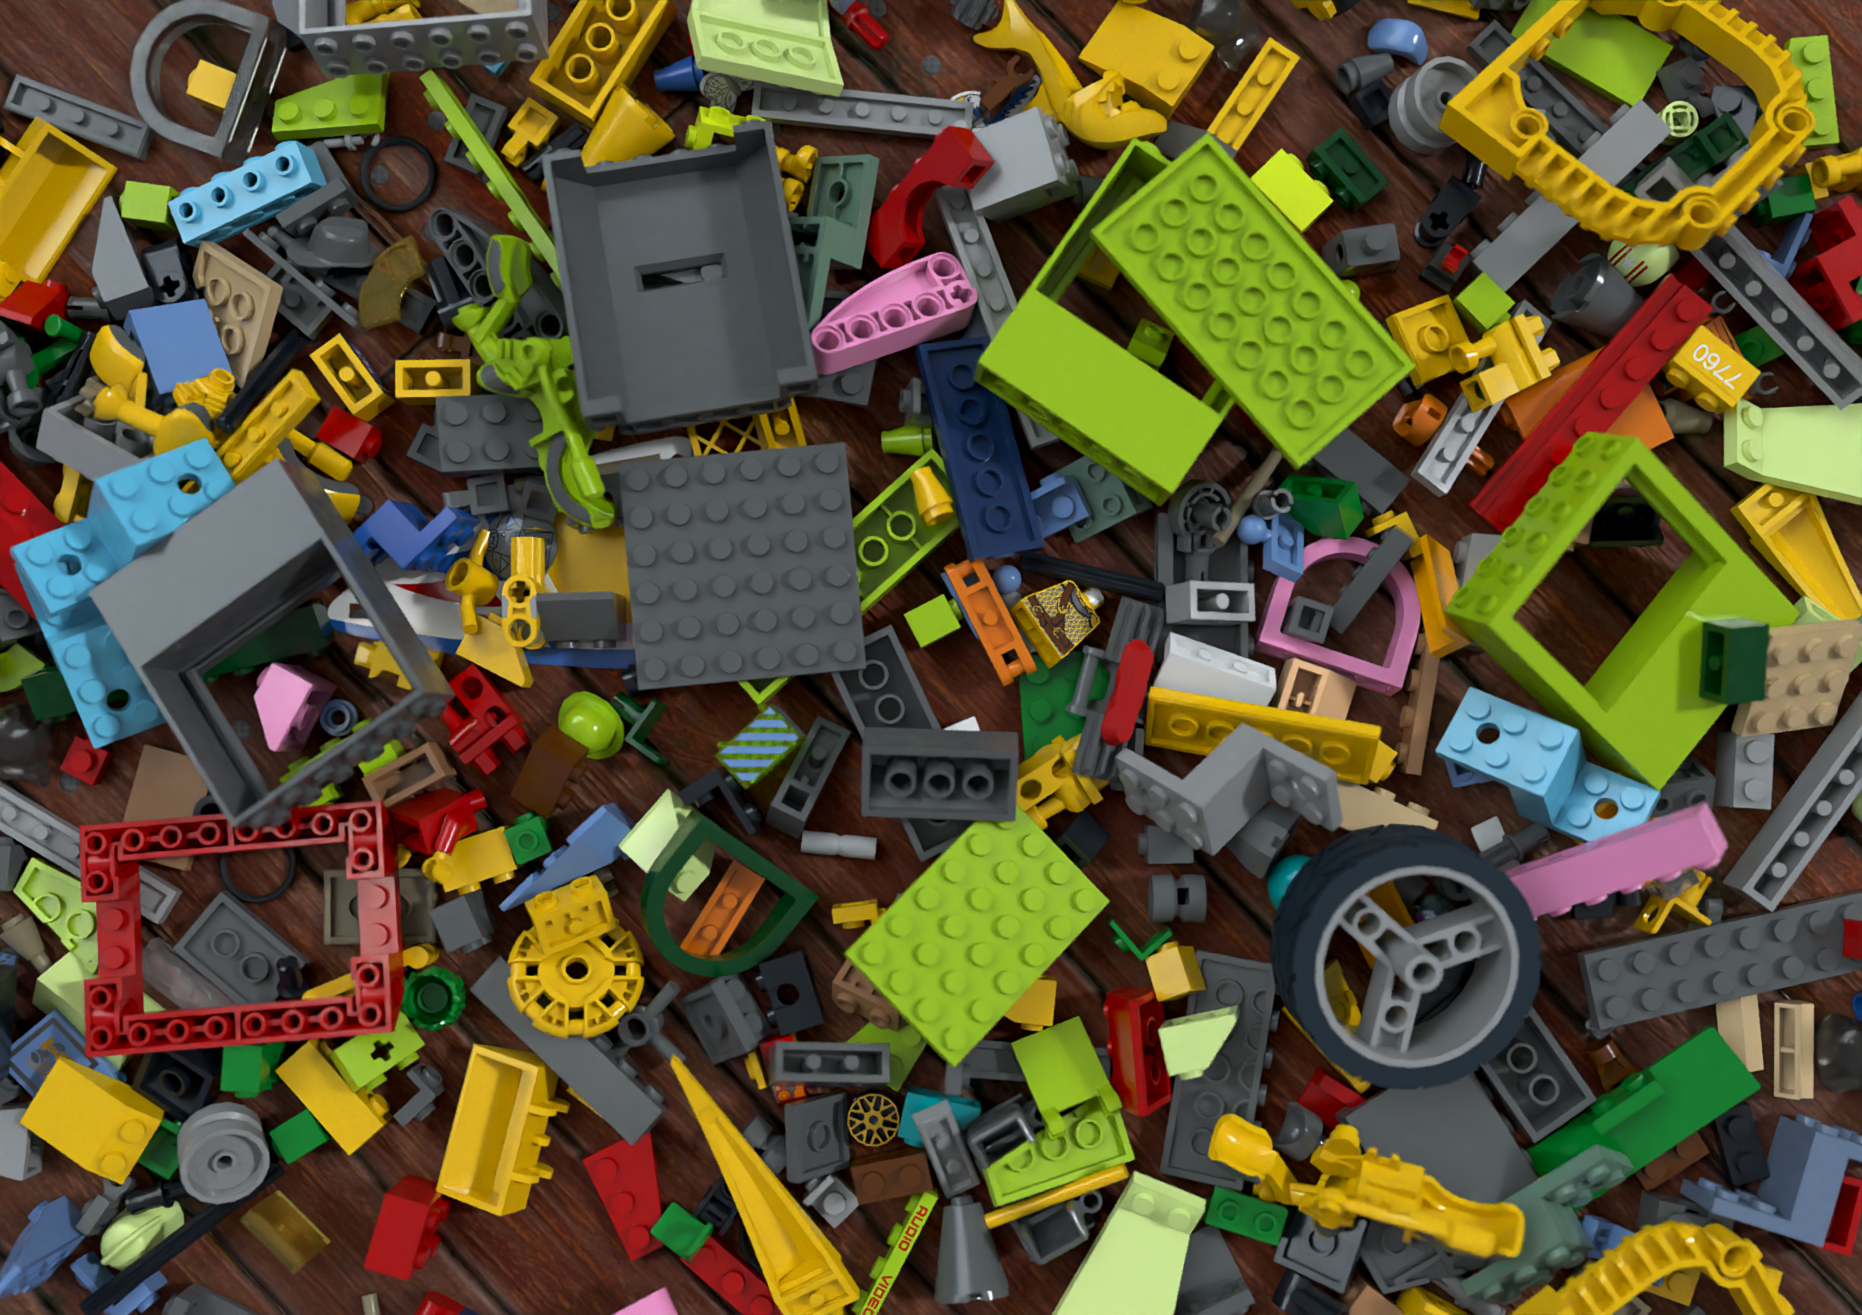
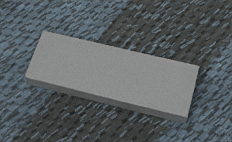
M947 1099L913 1114V1120L946 1199L981 1184Z

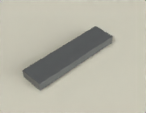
M18 74L15 76L3 107L13 114L32 121L38 116L62 132L143 162L146 159L157 130L154 125Z

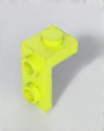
M700 106L695 126H688L685 147L690 148V151L706 149L711 145L714 132L734 137L733 126L741 125L748 120H759L761 122L766 120L755 115H747L746 117L734 115L727 109L719 106H712L710 108Z

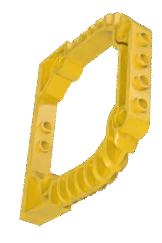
M1559 0L1447 103L1438 128L1509 181L1515 175H1518L1525 181V186L1529 189L1535 188L1543 194L1545 201L1555 203L1562 209V214L1566 217L1571 215L1580 222L1579 226L1585 231L1590 229L1600 234V239L1609 242L1613 239L1624 242L1626 247L1632 248L1637 247L1639 244H1659L1657 248H1661L1674 243L1683 250L1693 251L1703 247L1715 234L1723 237L1737 221L1738 218L1734 215L1738 211L1746 214L1760 198L1761 194L1758 191L1761 188L1767 191L1770 190L1783 175L1784 171L1781 168L1784 165L1791 168L1807 150L1802 144L1815 127L1816 119L1814 114L1805 107L1807 93L1804 95L1801 81L1803 73L1801 68L1797 70L1791 61L1792 53L1788 49L1783 51L1775 44L1777 38L1772 34L1766 37L1757 30L1758 24L1750 21L1746 23L1739 18L1740 12L1732 8L1729 11L1720 4L1722 0ZM1588 7H1591L1600 15L1620 14L1637 16L1639 22L1651 31L1662 32L1669 28L1676 31L1737 74L1754 91L1763 114L1750 132L1749 144L1751 148L1712 187L1700 185L1686 187L1678 192L1669 202L1635 198L1612 186L1552 141L1546 135L1548 131L1547 118L1536 109L1526 108L1520 87V76L1517 73L1532 59L1535 61L1540 60L1551 46L1552 41L1555 38L1561 40L1570 31L1575 19Z
M1668 1220L1654 1226L1644 1225L1640 1227L1641 1231L1632 1236L1625 1235L1620 1239V1245L1613 1250L1607 1248L1602 1252L1603 1258L1595 1264L1589 1262L1583 1267L1585 1271L1576 1278L1573 1276L1565 1281L1566 1286L1557 1293L1547 1285L1509 1315H1611L1657 1279L1676 1269L1697 1267L1717 1284L1726 1287L1743 1315H1793L1795 1310L1778 1293L1776 1289L1779 1286L1777 1279L1761 1264L1760 1259L1763 1256L1760 1250L1748 1238H1740L1719 1223H1712L1703 1228L1691 1222L1684 1223Z

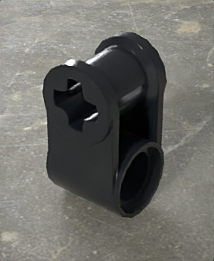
M1452 175L1431 201L1432 204L1413 228L1415 242L1425 249L1437 248L1452 233L1456 226L1463 222L1481 200L1482 196ZM1432 223L1438 227L1436 231L1430 227Z
M176 237L141 250L142 260L148 271L156 298L166 304L201 299V292L199 289H196L193 279V261L187 246L181 238Z
M722 1173L714 1185L709 1187L691 1214L695 1219L700 1217L707 1223L710 1222L714 1225L713 1227L717 1229V1234L720 1237L726 1233L739 1213Z

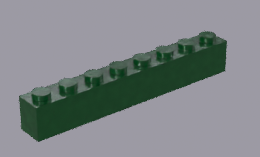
M322 597L307 600L200 676L205 684L212 683L220 679V674L232 672L234 677L254 671L255 665L268 663L269 667L272 663L285 664L291 661L290 656L302 653L305 658H311L327 652L326 647L336 639ZM57 665L35 670L20 679L36 721L52 718L53 723L76 716L77 708ZM123 689L111 691L107 696V705L112 707L111 702L122 699L127 704L129 700L128 692Z

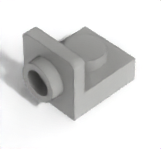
M837 1172L810 1179L803 1186L806 1192L802 1202L807 1207L811 1204L834 1229L859 1206L856 1192Z

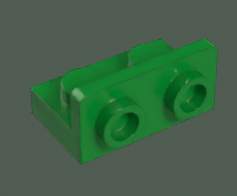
M1221 1186L1214 1187L1211 1197L1203 1195L1202 1198L1206 1199L1205 1211L1202 1215L1204 1223L1278 1246L1288 1214L1286 1207Z

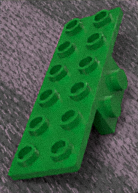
M1708 1025L1641 1072H1635L1628 1076L1620 1086L1610 1093L1597 1097V1100L1588 1108L1527 1148L1526 1151L1533 1160L1534 1170L1542 1177L1597 1144L1627 1155L1634 1167L1633 1170L1624 1174L1627 1178L1758 1091L1761 1086L1712 1025ZM1602 1187L1601 1189L1592 1193L1593 1199L1591 1201H1593L1594 1199H1596L1597 1197H1599L1611 1188L1606 1189ZM1585 1205L1575 1208L1571 1206V1208L1575 1213Z

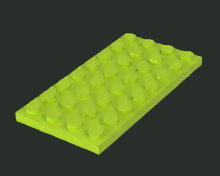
M1209 133L1205 134L1096 226L1089 235L1296 470L1416 367L1412 360Z

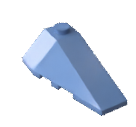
M616 802L602 805L566 839L569 845H564L552 853L543 862L544 868L540 872L535 871L499 905V908L503 912L534 898L541 892L556 889L611 864L621 857L625 861L629 860L630 857L619 848L618 844L636 825L635 822Z
M63 1195L50 1203L45 1200L28 1215L27 1218L31 1222L20 1233L0 1271V1299L8 1297L12 1293L18 1295L21 1291L28 1293L46 1282L85 1239L86 1235L75 1228L82 1218L80 1216L81 1210L66 1196Z

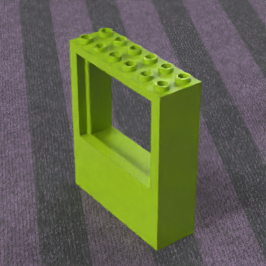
M1134 137L978 360L974 381L1140 494L1161 506L1179 485L1235 400L1215 379L1203 399L1199 401L1057 304L1097 247V244L1089 236L1091 231L1130 199L1135 191L1138 192L1172 163L1161 155L1160 150L1155 145L1147 141L1141 142Z
M1590 431L1575 442L1571 453L1560 466L1551 472L1547 483L1536 496L1527 502L1523 513L1512 526L1502 533L1499 543L1488 556L1478 563L1475 573L1464 586L1454 593L1452 601L1444 610L1558 722L1578 729L1582 745L1609 771L1614 773L1621 772L1625 777L1654 788L1657 791L1661 790L1727 707V705L1699 697L1703 621L1743 617L1767 623L1769 628L1791 626L1800 615V612L1638 437ZM1624 478L1688 545L1692 552L1583 687L1512 616L1621 479Z

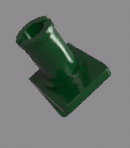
M618 692L613 698L624 705V707L612 701L609 704L615 709L621 719L632 726L624 740L657 764L668 767L671 762L643 742L668 705L654 698L645 709L627 696L625 692Z

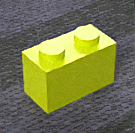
M1282 148L1250 178L1300 236L1333 202L1329 197L1330 192L1327 187L1319 180L1313 181L1304 171L1302 162L1295 155L1287 154Z

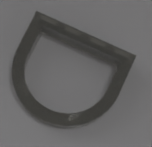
M182 0L170 5L155 16L147 25L134 49L130 67V84L132 96L139 113L147 124L163 137L193 151L239 168L242 167L243 162L248 159L293 31L269 16L222 0ZM223 24L251 33L217 132L214 137H210L181 126L170 115L161 96L159 74L166 52L178 37L197 26Z

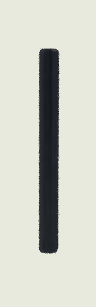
M275 1158L269 1160V1169L263 1182L251 1194L234 1202L210 1204L80 1303L81 1311L84 1315H99L283 1176L285 1171L282 1165Z

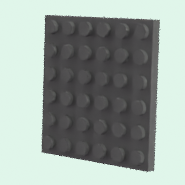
M845 442L618 463L638 690L867 669Z

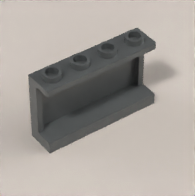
M1158 513L1154 517V581L1162 582L1165 586L1182 583L1185 580L1186 552L1177 550V535L1170 528L1168 513ZM1237 527L1225 545L1209 555L1208 582H1253L1254 562L1253 560H1248V545L1250 544H1246L1239 539ZM1165 592L1160 603L1154 602L1155 607L1166 610ZM1165 614L1154 652V664L1163 663L1165 642L1170 632L1247 659L1248 656H1253L1254 635L1248 634V623L1232 626L1166 624Z

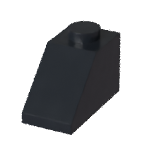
M1084 810L1071 820L1052 841L1081 870L1093 860L1111 835Z

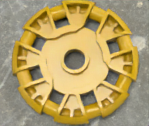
M614 917L616 929L546 957L541 950L534 926L529 931L524 930L519 935L508 958L507 966L511 967V976L507 978V985L515 1007L521 1015L525 1013L533 1020L532 1026L558 1038L568 1039V1035H583V1039L611 1030L619 1024L618 1019L624 1013L630 1014L636 1006L643 989L645 979L641 976V967L645 964L638 942L630 931L626 932L618 925V919ZM607 935L615 942L610 948L601 940ZM573 962H579L587 968L588 973L581 979H572L567 975L566 967ZM528 966H538L537 976H526V968ZM614 966L625 967L626 975L614 976ZM543 993L552 1002L545 1009L536 1002ZM607 993L615 1001L609 1008L601 1002ZM583 1010V1019L569 1020V1011L579 1012Z

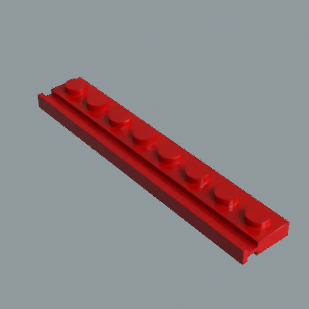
M1672 273L1665 276L1466 505L1500 535L1515 523L1525 510L1527 502L1539 493L1549 480L1551 472L1560 466L1571 453L1575 442L1588 431L1605 433L1714 309L1688 286L1678 282L1675 279L1676 276Z

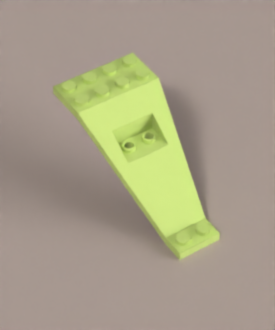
M691 0L687 24L698 69H703L713 74L723 73L738 76L747 81L757 80L772 83L782 88H797L810 91L816 95L840 96L844 83L831 42L827 0Z
M1740 398L1733 408L1724 411V467L1749 480L1862 505V403L1849 404L1842 410L1836 405L1760 408Z
M1134 1171L1052 1315H1174L1190 1234L1205 1211L1206 1199Z

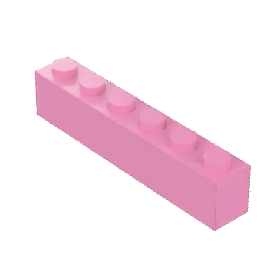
M1704 802L1504 870L1503 872L1520 890L1536 921L1537 916L1547 913L1551 917L1562 915L1571 910L1572 905L1584 902L1587 906L1599 903L1608 897L1607 894L1619 890L1622 894L1634 892L1642 888L1644 882L1656 878L1659 882L1672 880L1682 873L1681 870L1695 866L1697 870H1703L1712 867L1720 862V858L1728 844L1707 803Z

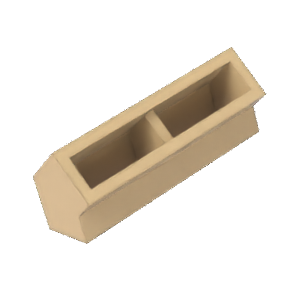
M1757 994L1716 1003L1718 1033L1750 1072L1763 1070Z
M1778 1000L1774 1005V1097L1796 1100L1813 1098L1814 1004L1803 1000Z

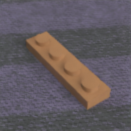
M1424 627L1420 628V633L1418 632L1412 651L1416 658L1414 669L1409 670L1406 679V690L1410 691L1408 706H1403L1400 715V727L1404 728L1402 742H1398L1395 747L1397 755L1394 758V762L1398 764L1397 772L1420 776L1440 658L1437 659L1429 652Z

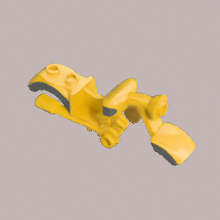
M107 325L99 330L90 352V361L96 374L109 387L102 389L94 400L93 405L96 407L94 417L96 419L105 421L118 420L136 430L153 436L154 456L205 437L213 449H219L232 435L225 434L215 425V420L237 395L233 392L235 379L230 372L216 368L211 373H208L206 377L197 378L192 383L189 381L184 382V384L181 382L176 383L172 395L178 407L165 417L145 408L147 373L142 372L145 363V352L118 326ZM293 429L250 476L275 458L308 469L297 458L294 449L306 456L311 464L337 480L334 481L315 474L348 526L360 504V494L356 486L348 482L339 481H344L350 475L353 469L351 460L323 442L315 443Z
M1235 1114L1223 1115L1215 1125L1208 1150L1209 1158L1228 1173L1254 1183L1252 1194L1259 1196V1199L1299 1206V1211L1312 1217L1315 1230L1321 1237L1329 1239L1338 1235L1345 1227H1353L1355 1217L1361 1215L1405 1229L1403 1242L1410 1244L1412 1236L1425 1240L1441 1250L1465 1258L1499 1261L1516 1257L1520 1253L1525 1219L1522 1211L1516 1205L1510 1203H1479L1458 1197L1444 1189L1432 1176L1424 1174V1167L1400 1161V1157L1397 1154H1392L1391 1158L1377 1155L1378 1149L1370 1147L1364 1155H1361L1359 1132L1352 1126L1345 1124L1337 1125L1330 1138L1325 1140L1322 1146L1314 1149L1310 1163L1323 1172L1317 1185L1297 1182L1278 1152L1272 1150V1139L1265 1129L1255 1126Z

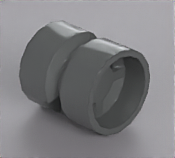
M1150 874L1148 881V913L1150 922L1172 923L1175 917H1179L1183 923H1204L1206 916V883L1204 875L1182 874L1179 879H1174L1172 874ZM1177 892H1183V905H1177Z
M757 1113L740 1133L774 1175L777 1176L787 1164L786 1136L783 1134L775 1135L773 1133L774 1126L760 1113Z

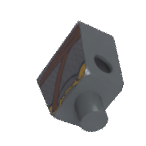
M1394 223L1344 230L1321 247L1323 262L1339 280L1392 274L1397 271L1400 263V252ZM1339 252H1343L1342 262L1339 258Z

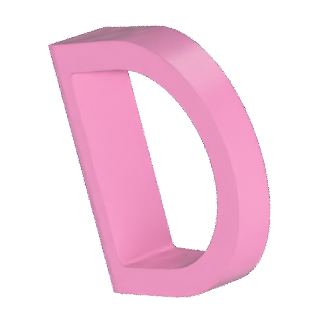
M1329 537L1319 540L1304 548L1303 571L1314 564L1330 559H1349L1366 565L1369 561L1366 558L1367 554L1374 546L1378 548L1380 545L1358 537H1349L1347 540ZM1400 560L1384 580L1394 600L1396 622L1383 667L1281 633L1280 629L1295 584L1281 576H1277L1269 592L1254 637V651L1283 661L1296 658L1329 669L1356 682L1357 686L1391 697L1403 687L1420 626L1421 610L1415 583Z

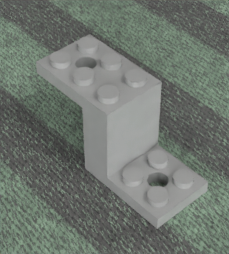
M1244 722L1183 780L1126 747L1115 757L1128 807L1138 815L1144 814L1154 820L1162 830L1166 832L1172 831L1179 835L1192 848H1200L1212 856L1271 798L1282 807H1290L1301 813L1309 822L1315 825L1320 824L1331 831H1334L1343 822L1336 772Z

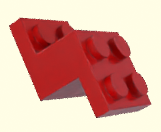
M1851 195L1813 216L1808 228L1812 230L1810 239L1819 255L1796 267L1787 280L1834 331L1862 319V299L1849 284L1850 281L1862 275V208L1855 203Z

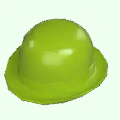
M586 691L573 693L563 701L559 711V729L590 749L586 758L595 760L609 758L621 750L625 739L624 724L619 714L607 701L596 694Z

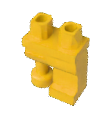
M1862 146L1851 153L1816 158L1814 162L1804 164L1788 175L1793 177L1809 174L1815 204L1828 197V191L1830 190L1847 192L1857 187V191H1861Z
M1520 314L1486 331L1482 335V339L1474 344L1462 341L1450 347V362L1454 369L1461 374L1475 369L1478 366L1479 359L1490 356L1494 367L1459 383L1473 413L1551 376L1550 371L1560 364L1554 349L1549 347L1540 351L1535 340L1536 337L1544 334L1545 329L1539 315L1525 317L1524 314ZM1476 382H1478L1486 400L1477 396L1475 392Z
M1082 733L1068 741H1065L1059 735L1051 741L1052 744L1042 747L1034 756L1018 765L1016 803L1042 831L1048 826L1046 819L1064 809L1072 812H1081L1091 802L1095 805L1103 800L1099 790L1110 783L1109 781L1071 772ZM1053 793L1051 797H1049L1041 805L1036 807L1035 804H1037L1038 802H1040L1041 800H1043L1044 798Z

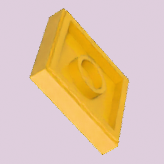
M1449 294L1393 314L1385 319L1396 344L1416 365L1409 372L1415 387L1456 371L1449 359V349L1452 345L1459 342H1470Z

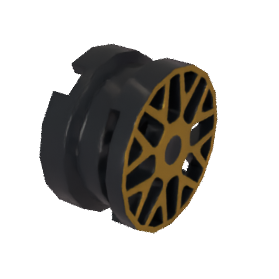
M869 1088L861 1091L854 1097L849 1107L847 1124L851 1135L858 1142L866 1146H880L889 1142L899 1128L900 1108L898 1102L891 1093L889 1094L881 1090V1088Z

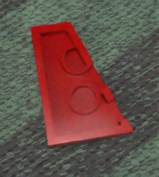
M652 1129L642 1141L633 1146L624 1138H621L585 1156L582 1160L631 1262L664 1245L651 1234V1229L664 1214L662 1197L659 1193L658 1167L654 1155Z

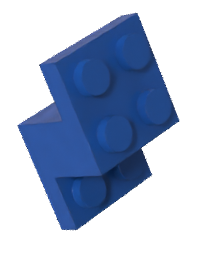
M388 499L353 533V536L372 565H378L390 556L402 570L434 572L447 562L449 557L446 554L456 545L460 547L474 536L475 531L473 529L480 521L472 516L470 511L447 506L430 522L414 504Z

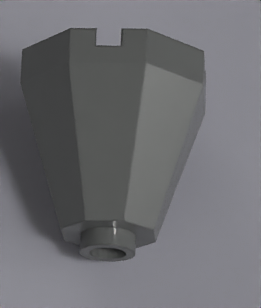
M1267 802L1225 846L1250 873L1265 881L1272 867L1280 860L1281 852L1285 845L1288 846L1302 815L1290 807L1286 808L1279 804Z

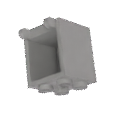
M1038 106L973 132L995 161L972 190L968 189L973 209L976 213L998 224L1078 194L1075 182L1079 181L1080 177L1074 160H1069L1065 146L1070 145L1067 130L1063 123L1059 124L1053 115H1048ZM958 120L954 124L956 127L970 129L969 124L964 120Z

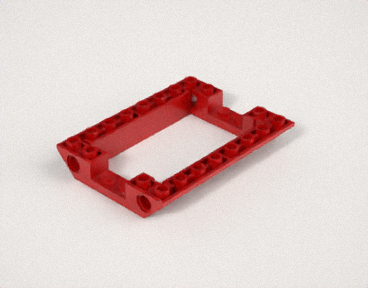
M376 800L297 807L290 812L292 817L287 822L275 828H270L269 826H261L256 829H251L250 827L232 828L225 814L79 826L81 903L96 902L98 978L84 980L86 1058L395 1032L405 991L398 842L384 801ZM349 843V857H345L346 880H357L361 956L350 957L351 981L355 980L356 994L144 1012L139 861Z

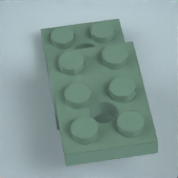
M873 155L816 157L806 217H788L809 333H812L820 323L828 271L861 270L880 160ZM845 190L843 198L838 202L840 192Z
M1596 1144L1502 1201L1501 1203L1516 1205L1523 1213L1525 1219L1523 1246H1521L1520 1253L1516 1257L1496 1261L1462 1281L1461 1285L1467 1297L1507 1305L1522 1297L1520 1291L1531 1285L1538 1287L1551 1281L1554 1278L1552 1273L1563 1266L1565 1269L1582 1263L1586 1259L1584 1254L1593 1250L1594 1246L1571 1206L1574 1208L1583 1206L1593 1199L1592 1193L1602 1187L1607 1189L1622 1183L1626 1179L1624 1174L1634 1169L1627 1155Z

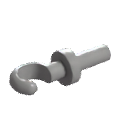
M379 133L359 134L358 136L344 135L343 138L323 140V143L328 149L347 147L349 151L357 149V145H363L365 138L369 135H374L371 145L373 147L377 146L380 141Z

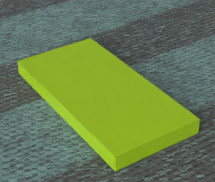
M1530 0L1510 35L1517 40L1559 0ZM1588 7L1575 19L1572 28L1561 40L1555 38L1552 41L1551 46L1541 60L1620 106L1626 104L1631 108L1640 99L1644 98L1657 75L1656 72L1661 69L1674 46L1619 14L1600 15L1594 9Z

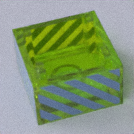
M761 703L757 707L761 713L730 742L726 740L725 742L720 741L717 744L721 750L715 755L716 758L745 789L754 787L807 737L778 704H770L768 706Z

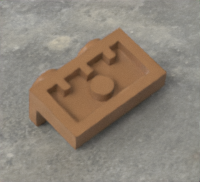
M846 959L832 982V1001L847 1013L855 1012L868 1018L878 1028H888L898 1032L901 1027L902 1016Z

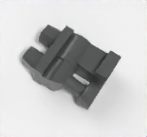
M1 320L0 434L20 425L18 416L33 415L43 407L39 394L35 390L29 389L26 375L34 369V362H32L30 357L32 355L30 345L17 338L12 327ZM8 384L12 393L6 399L4 390L1 387Z

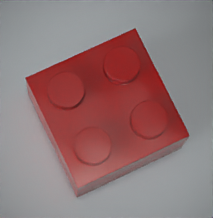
M407 1174L385 1193L363 1268L408 1281L418 1270L424 1269L429 1258L434 1259L441 1242V1236L436 1235L440 1222L444 1223L447 1219L452 1200L447 1199L448 1196L436 1192L438 1182Z

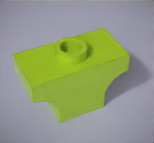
M1141 318L1126 351L1158 372L1175 333Z

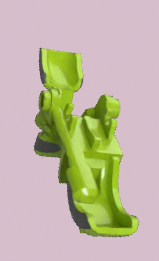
M492 235L487 250L486 270L492 293L499 299L493 308H481L479 303L463 306L458 309L459 315L453 317L451 321L458 329L468 334L476 351L485 362L477 371V382L481 387L506 396L529 398L540 410L543 420V432L530 439L529 444L531 447H536L539 455V465L544 472L549 493L559 513L564 512L575 522L594 529L613 525L617 518L618 509L612 501L603 497L605 489L594 458L588 456L595 431L588 430L582 417L575 370H570L574 365L570 336L562 338L527 337L526 340L498 338L521 304L522 300L520 297L524 296L531 288L533 280L530 270V245L516 236Z

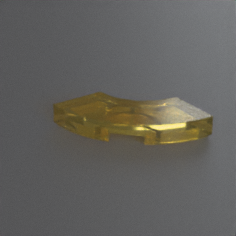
M412 235L401 239L382 252L374 261L375 265L371 269L365 283L363 282L359 296V317L363 329L368 330L401 320L400 303L404 291L413 280L426 274L416 239Z

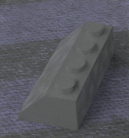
M865 727L862 745L861 816L1015 822L1019 756L1018 732Z

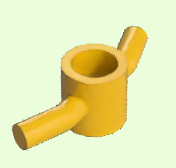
M485 529L479 530L469 558H460L455 561L445 577L446 588L462 597L460 616L462 630L465 634H473L478 630L475 607H482L488 604L494 598L499 587L498 577L482 567L490 531Z

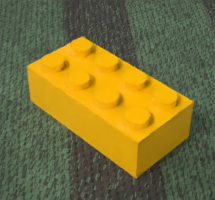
M580 0L549 47V59H542L529 78L530 83L540 97L593 129L613 90L620 82L628 88L631 86L678 13L674 0Z

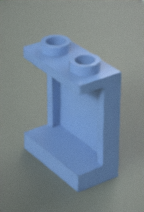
M205 299L128 311L123 327L130 339L135 338L137 346L145 352L144 366L154 390L152 397L154 407L166 406L167 409H176L178 407L172 395L176 383L181 382L184 384L186 381L192 383L197 378L206 377L208 373H211L216 368L227 370L233 375Z

